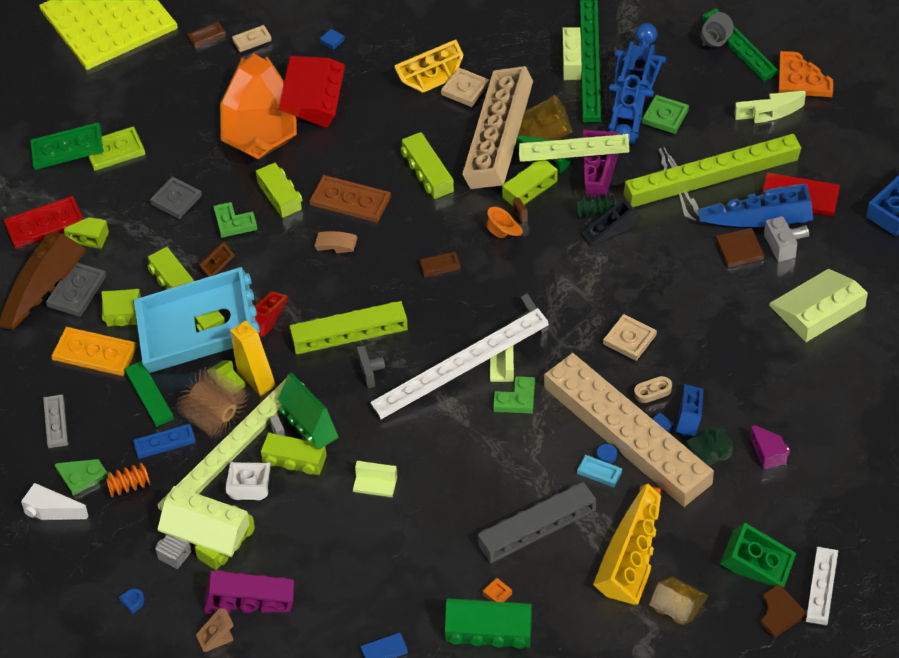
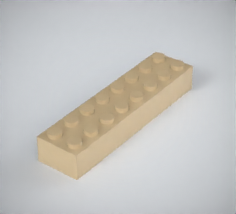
M526 66L493 71L462 174L470 189L504 185L533 84Z

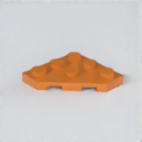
M780 51L779 93L805 91V96L832 97L833 79L831 77L824 76L818 67L811 62L805 61L800 53Z

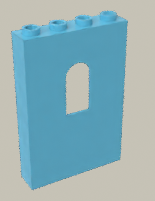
M240 267L135 299L134 304L142 362L149 373L233 348L230 330L245 320L257 332H260L259 325L255 321V316H257L256 308L252 305L254 294L249 287V284H252L249 273H245L243 268ZM220 309L230 311L231 317L227 323L196 332L194 317Z

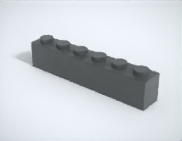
M584 482L573 485L562 493L554 494L544 502L536 503L526 511H520L515 516L504 519L491 528L482 530L478 534V546L489 562L492 563L596 511V498Z

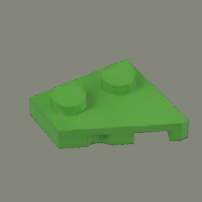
M99 459L55 464L56 470L72 495L108 478V473Z

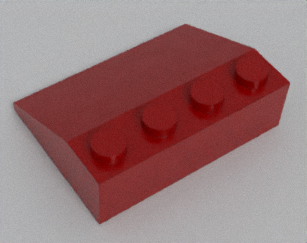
M290 56L278 110L328 128L336 113L345 64L330 58Z

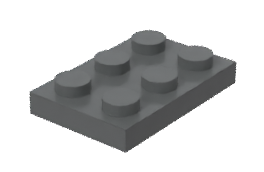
M77 263L63 281H59L46 301L47 307L81 317L106 278V271Z

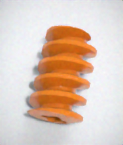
M139 463V469L132 465L131 472L126 467L123 469V474L118 469L115 476L108 472V478L106 479L111 498L114 497V491L120 496L123 488L129 493L130 486L136 491L137 484L145 488V482L147 481L150 485L143 463Z

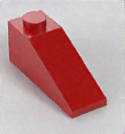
M271 291L255 305L257 312L255 321L259 325V337H264L271 331L289 296Z

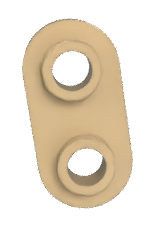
M660 376L639 383L635 387L634 397L641 403H648L668 396L672 391V382L669 378Z

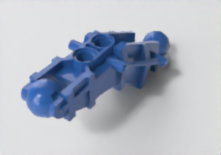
M642 23L636 29L635 37L639 42V46L634 45V42L630 41L628 51H615V55L618 57L614 84L609 86V89L616 92L609 132H618L619 135L628 134L629 144H635L636 139L639 138V126L642 124L645 97L654 96V91L651 89L661 64L666 62V56L655 54V45L651 43L656 40L657 30L650 23ZM638 64L644 65L643 68H637L636 66ZM620 67L622 68L621 76H619ZM631 83L637 84V86L634 88H631L628 85ZM627 100L634 101L632 104L625 103ZM619 118L634 120L633 129L626 124L618 125Z

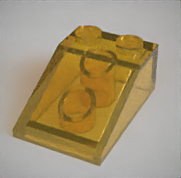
M556 95L524 112L518 136L558 140L573 132L566 108Z

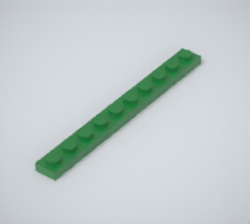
M580 0L583 122H601L598 0Z

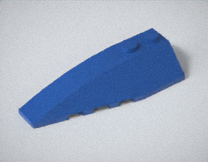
M807 183L768 189L759 196L750 194L747 195L748 199L740 201L736 198L730 200L726 205L718 203L698 209L699 219L702 222L737 227H765L766 220L781 216L784 217L788 225L798 222L806 223L813 220L812 204Z

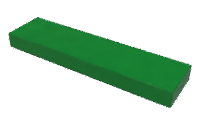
M140 361L124 368L126 375L155 426L157 427L173 420L172 412L148 370L143 365V362Z

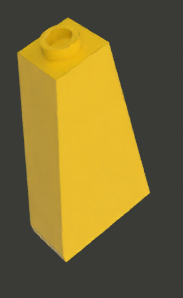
M245 320L230 330L237 373L259 396H262L276 387L258 332Z

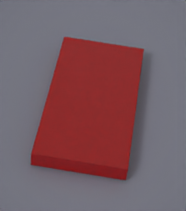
M767 173L762 194L768 189L807 183L812 213L834 216L840 185Z
M71 196L3 220L13 245L17 249L43 240L48 233H63L66 227L84 219L74 197Z

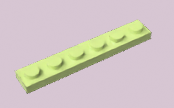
M628 134L519 143L520 162L629 152Z

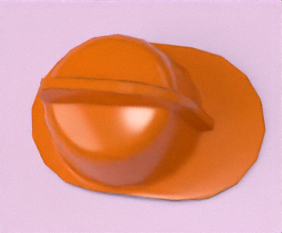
M490 207L488 209L487 228L496 237L505 238L508 234L519 236L523 233L520 225L504 209L499 207Z

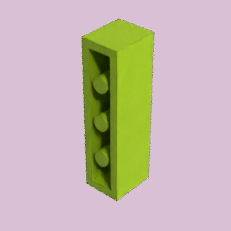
M422 132L402 139L401 153L404 158L407 157L411 169L416 171L418 180L424 183L426 192L430 193L434 199L454 192L453 178Z

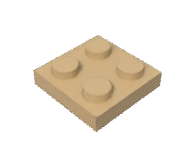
M458 68L441 89V95L472 107L489 86V79Z
M623 314L604 338L603 344L637 361L655 338L657 330Z

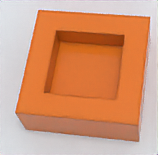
M498 578L483 590V596L489 601L504 602L512 595V589Z

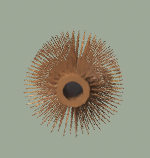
M215 372L212 373L213 377L210 381L209 379L207 380L208 377L204 376L205 381L203 380V382L200 373L199 382L197 383L196 380L191 391H181L190 392L188 394L190 400H186V402H190V408L192 406L193 408L195 407L194 411L196 412L194 415L191 413L188 417L192 415L194 421L199 419L197 422L200 425L203 424V427L206 425L208 426L206 429L210 427L211 430L213 426L216 429V423L222 426L223 422L224 424L226 422L227 426V421L232 419L235 411L239 409L236 405L241 403L240 401L237 402L236 395L234 396L236 393L239 394L238 391H235V393L231 392V394L230 391L228 393L227 391L225 392L226 388L224 387L228 383L226 378H223L220 384L216 383L218 381L217 377L220 374L215 376Z

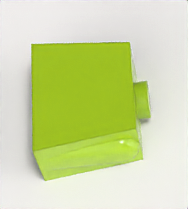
M139 289L102 291V320L106 322L107 327L137 325L134 300L141 298Z

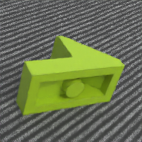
M223 360L208 371V374L211 375L215 372V376L219 375L218 373L220 372L221 378L226 376L227 382H230L229 387L233 382L236 388H232V390L236 392L238 391L236 389L239 387L240 389L245 387V382L233 370L231 360Z

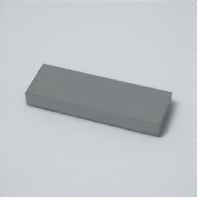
M63 394L43 397L48 448L68 445Z

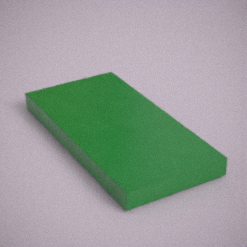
M99 122L30 140L35 170L104 152Z

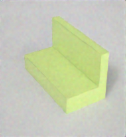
M513 345L490 358V382H514Z
M357 461L353 492L393 497L397 481L396 466Z

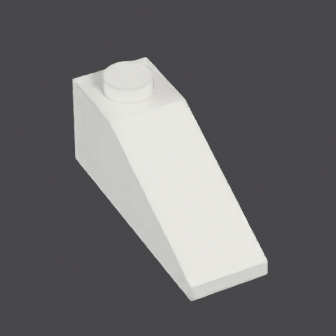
M36 483L33 484L21 501L25 514L32 518L36 517L41 520L88 518L86 505Z

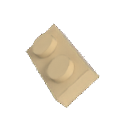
M264 25L232 36L239 52L271 41V35Z

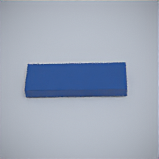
M191 424L134 439L133 442L138 459L196 443Z

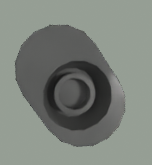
M722 12L714 13L705 22L700 33L703 42L702 46H722L731 36L734 25L732 19L727 14Z

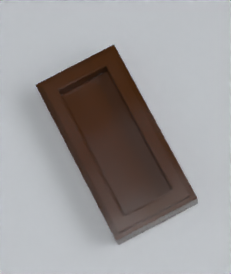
M219 22L188 34V39L195 49L226 37V32Z
M456 252L420 259L424 278L461 270Z

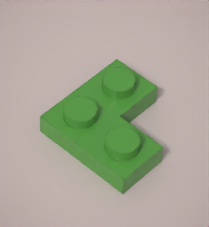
M232 202L214 206L221 238L257 230L253 212L235 215Z
M516 376L514 392L495 391L494 412L533 413L535 377Z

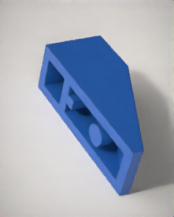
M684 384L676 425V432L684 436H696L702 417V388Z

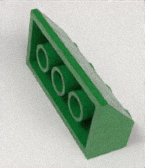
M292 373L288 374L278 397L280 403L279 411L284 418L287 417L292 426H296L301 436L304 435L310 445L313 444L319 450L339 438L327 408Z
M447 599L446 642L452 644L466 643L475 646L493 645L495 647L512 646L518 649L530 648L532 604Z

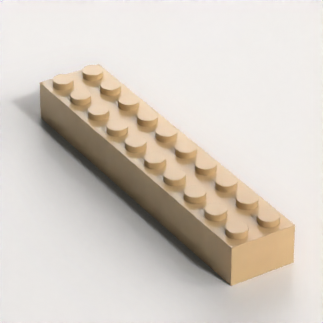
M574 353L544 374V388L610 445H613L617 451L683 507L712 485L714 470Z

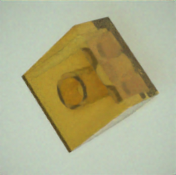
M670 577L658 582L649 605L654 607L657 613L667 614L673 617V621L683 625L693 621L707 600L708 595L674 577Z

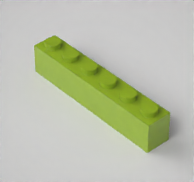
M168 247L148 256L149 265L147 267L150 273L156 275L158 283L161 287L164 286L166 290L194 282L193 278ZM218 310L194 317L197 332L225 324L224 317Z
M402 301L290 325L291 338L296 355L408 330L407 317Z

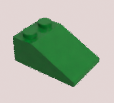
M743 523L732 531L720 564L738 575L772 586L780 584L784 588L796 553L747 523Z

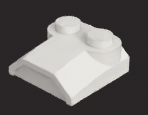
M230 462L226 483V493L228 496L235 500H262L267 497L270 462Z

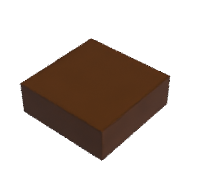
M519 197L513 199L514 214L520 223L528 222L527 208Z

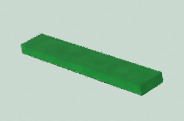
M714 9L703 14L702 20L706 22L711 15L719 11ZM734 27L731 36L725 43L763 81L778 75V69Z

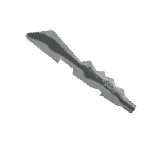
M665 147L660 148L661 165L664 167V170L677 167ZM687 192L680 193L679 197L684 216L702 222L699 219V208L695 199H690Z

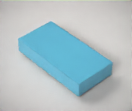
M585 455L577 469V474L614 488L622 474V468Z

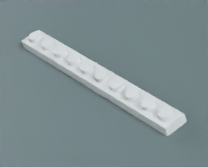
M537 308L371 401V406L379 418L383 419L549 325L548 320Z

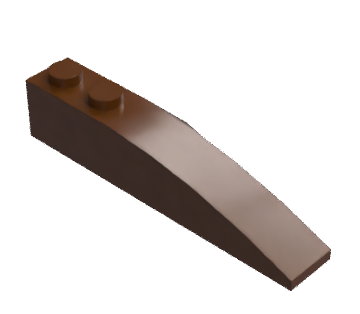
M48 233L20 272L4 306L0 318V328L14 329L30 313L29 309L31 307L38 306L43 301L41 297L47 291L51 293L55 289L54 284L59 279L63 281L68 276L86 249L62 233Z

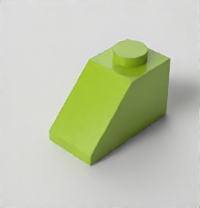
M90 217L64 229L65 236L78 244L102 249L109 233L106 220Z

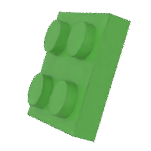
M656 95L642 119V124L676 134L689 110V105Z

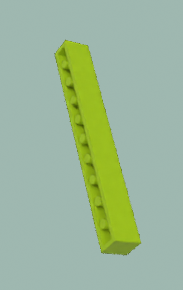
M794 134L628 180L625 182L623 194L633 207L797 161L801 146Z

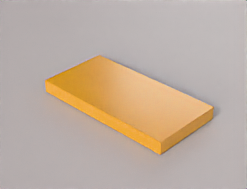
M66 327L52 354V360L124 376V368L129 366L138 346L136 342Z

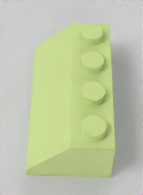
M173 486L164 502L158 531L232 557L250 524L248 513L245 510Z

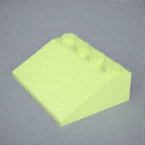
M827 269L772 301L769 306L807 342L865 308L868 292L855 280Z

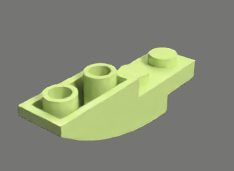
M806 92L770 94L767 100L736 102L735 119L753 118L754 123H761L782 118L804 106Z

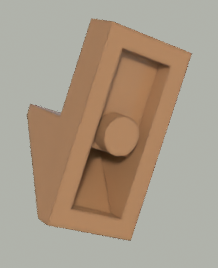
M219 608L196 634L203 651L207 652L233 641L230 629L234 625L226 609Z

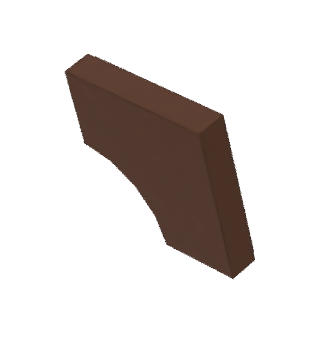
M780 584L763 595L768 611L760 624L774 639L807 616V612Z

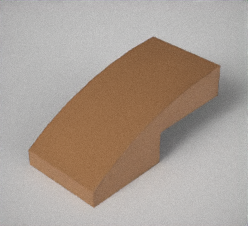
M319 232L315 248L317 251L334 249L337 254L353 252L357 236L344 232Z

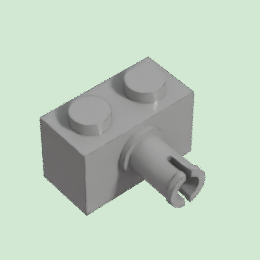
M781 216L765 221L764 236L777 261L781 262L796 258V239L809 237V230L806 225L791 229L784 217Z

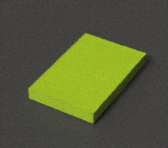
M133 126L102 136L104 152L88 157L94 171L146 154Z

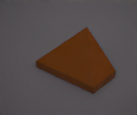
M221 242L201 257L198 266L207 277L214 276L235 255L225 242Z

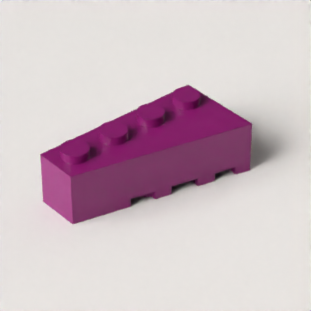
M583 130L584 138L619 135L618 132ZM619 153L584 156L587 199H606Z
M211 571L205 592L204 614H212V610H219V608L226 609L228 613L231 610L239 609L243 613H251L256 609H261L262 612H290L293 603L294 580L285 577L273 578L265 575L255 576L246 575L245 573L236 574L224 571Z

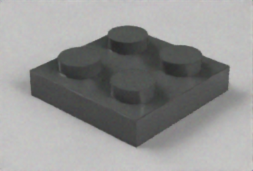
M172 176L150 199L151 205L180 219L197 202L202 193L200 190Z

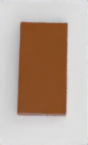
M323 175L310 199V205L378 223L391 198V192Z

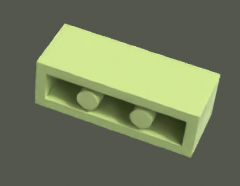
M563 28L564 80H581L580 28Z

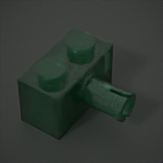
M710 427V432L708 428L705 434L686 441V448L708 466L718 461H725L733 454V443L723 427L718 429Z

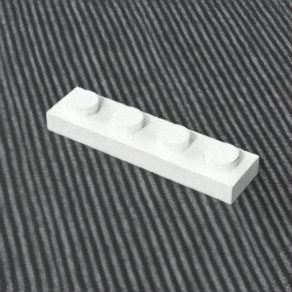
M817 547L806 622L823 625L828 623L838 550Z

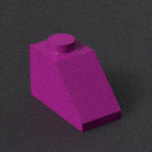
M756 425L751 426L750 439L763 469L786 464L790 451L787 443L784 444L782 437Z

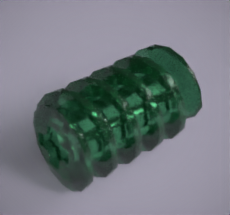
M606 193L603 194L602 199L599 194H596L595 199H593L592 194L588 195L587 200L584 195H581L580 200L578 197L576 198L579 218H581L582 213H585L586 218H588L590 212H592L593 217H596L597 212L602 216L615 205L614 193L610 194L609 199Z

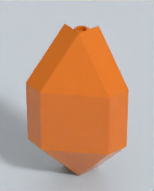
M253 53L246 60L242 58L220 103L221 141L257 159L283 146L297 135L296 116L278 110L284 81L267 56L263 59Z

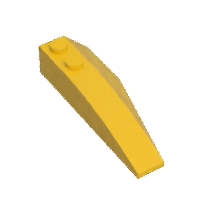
M649 484L643 486L622 519L608 546L593 583L606 597L633 605L639 603L650 574L651 565H649V558L653 555L654 549L651 547L652 538L656 535L654 522L658 519L661 495Z

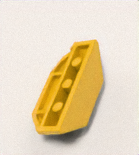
M453 40L399 63L394 68L402 83L424 93L449 81L459 68L463 53L457 40Z

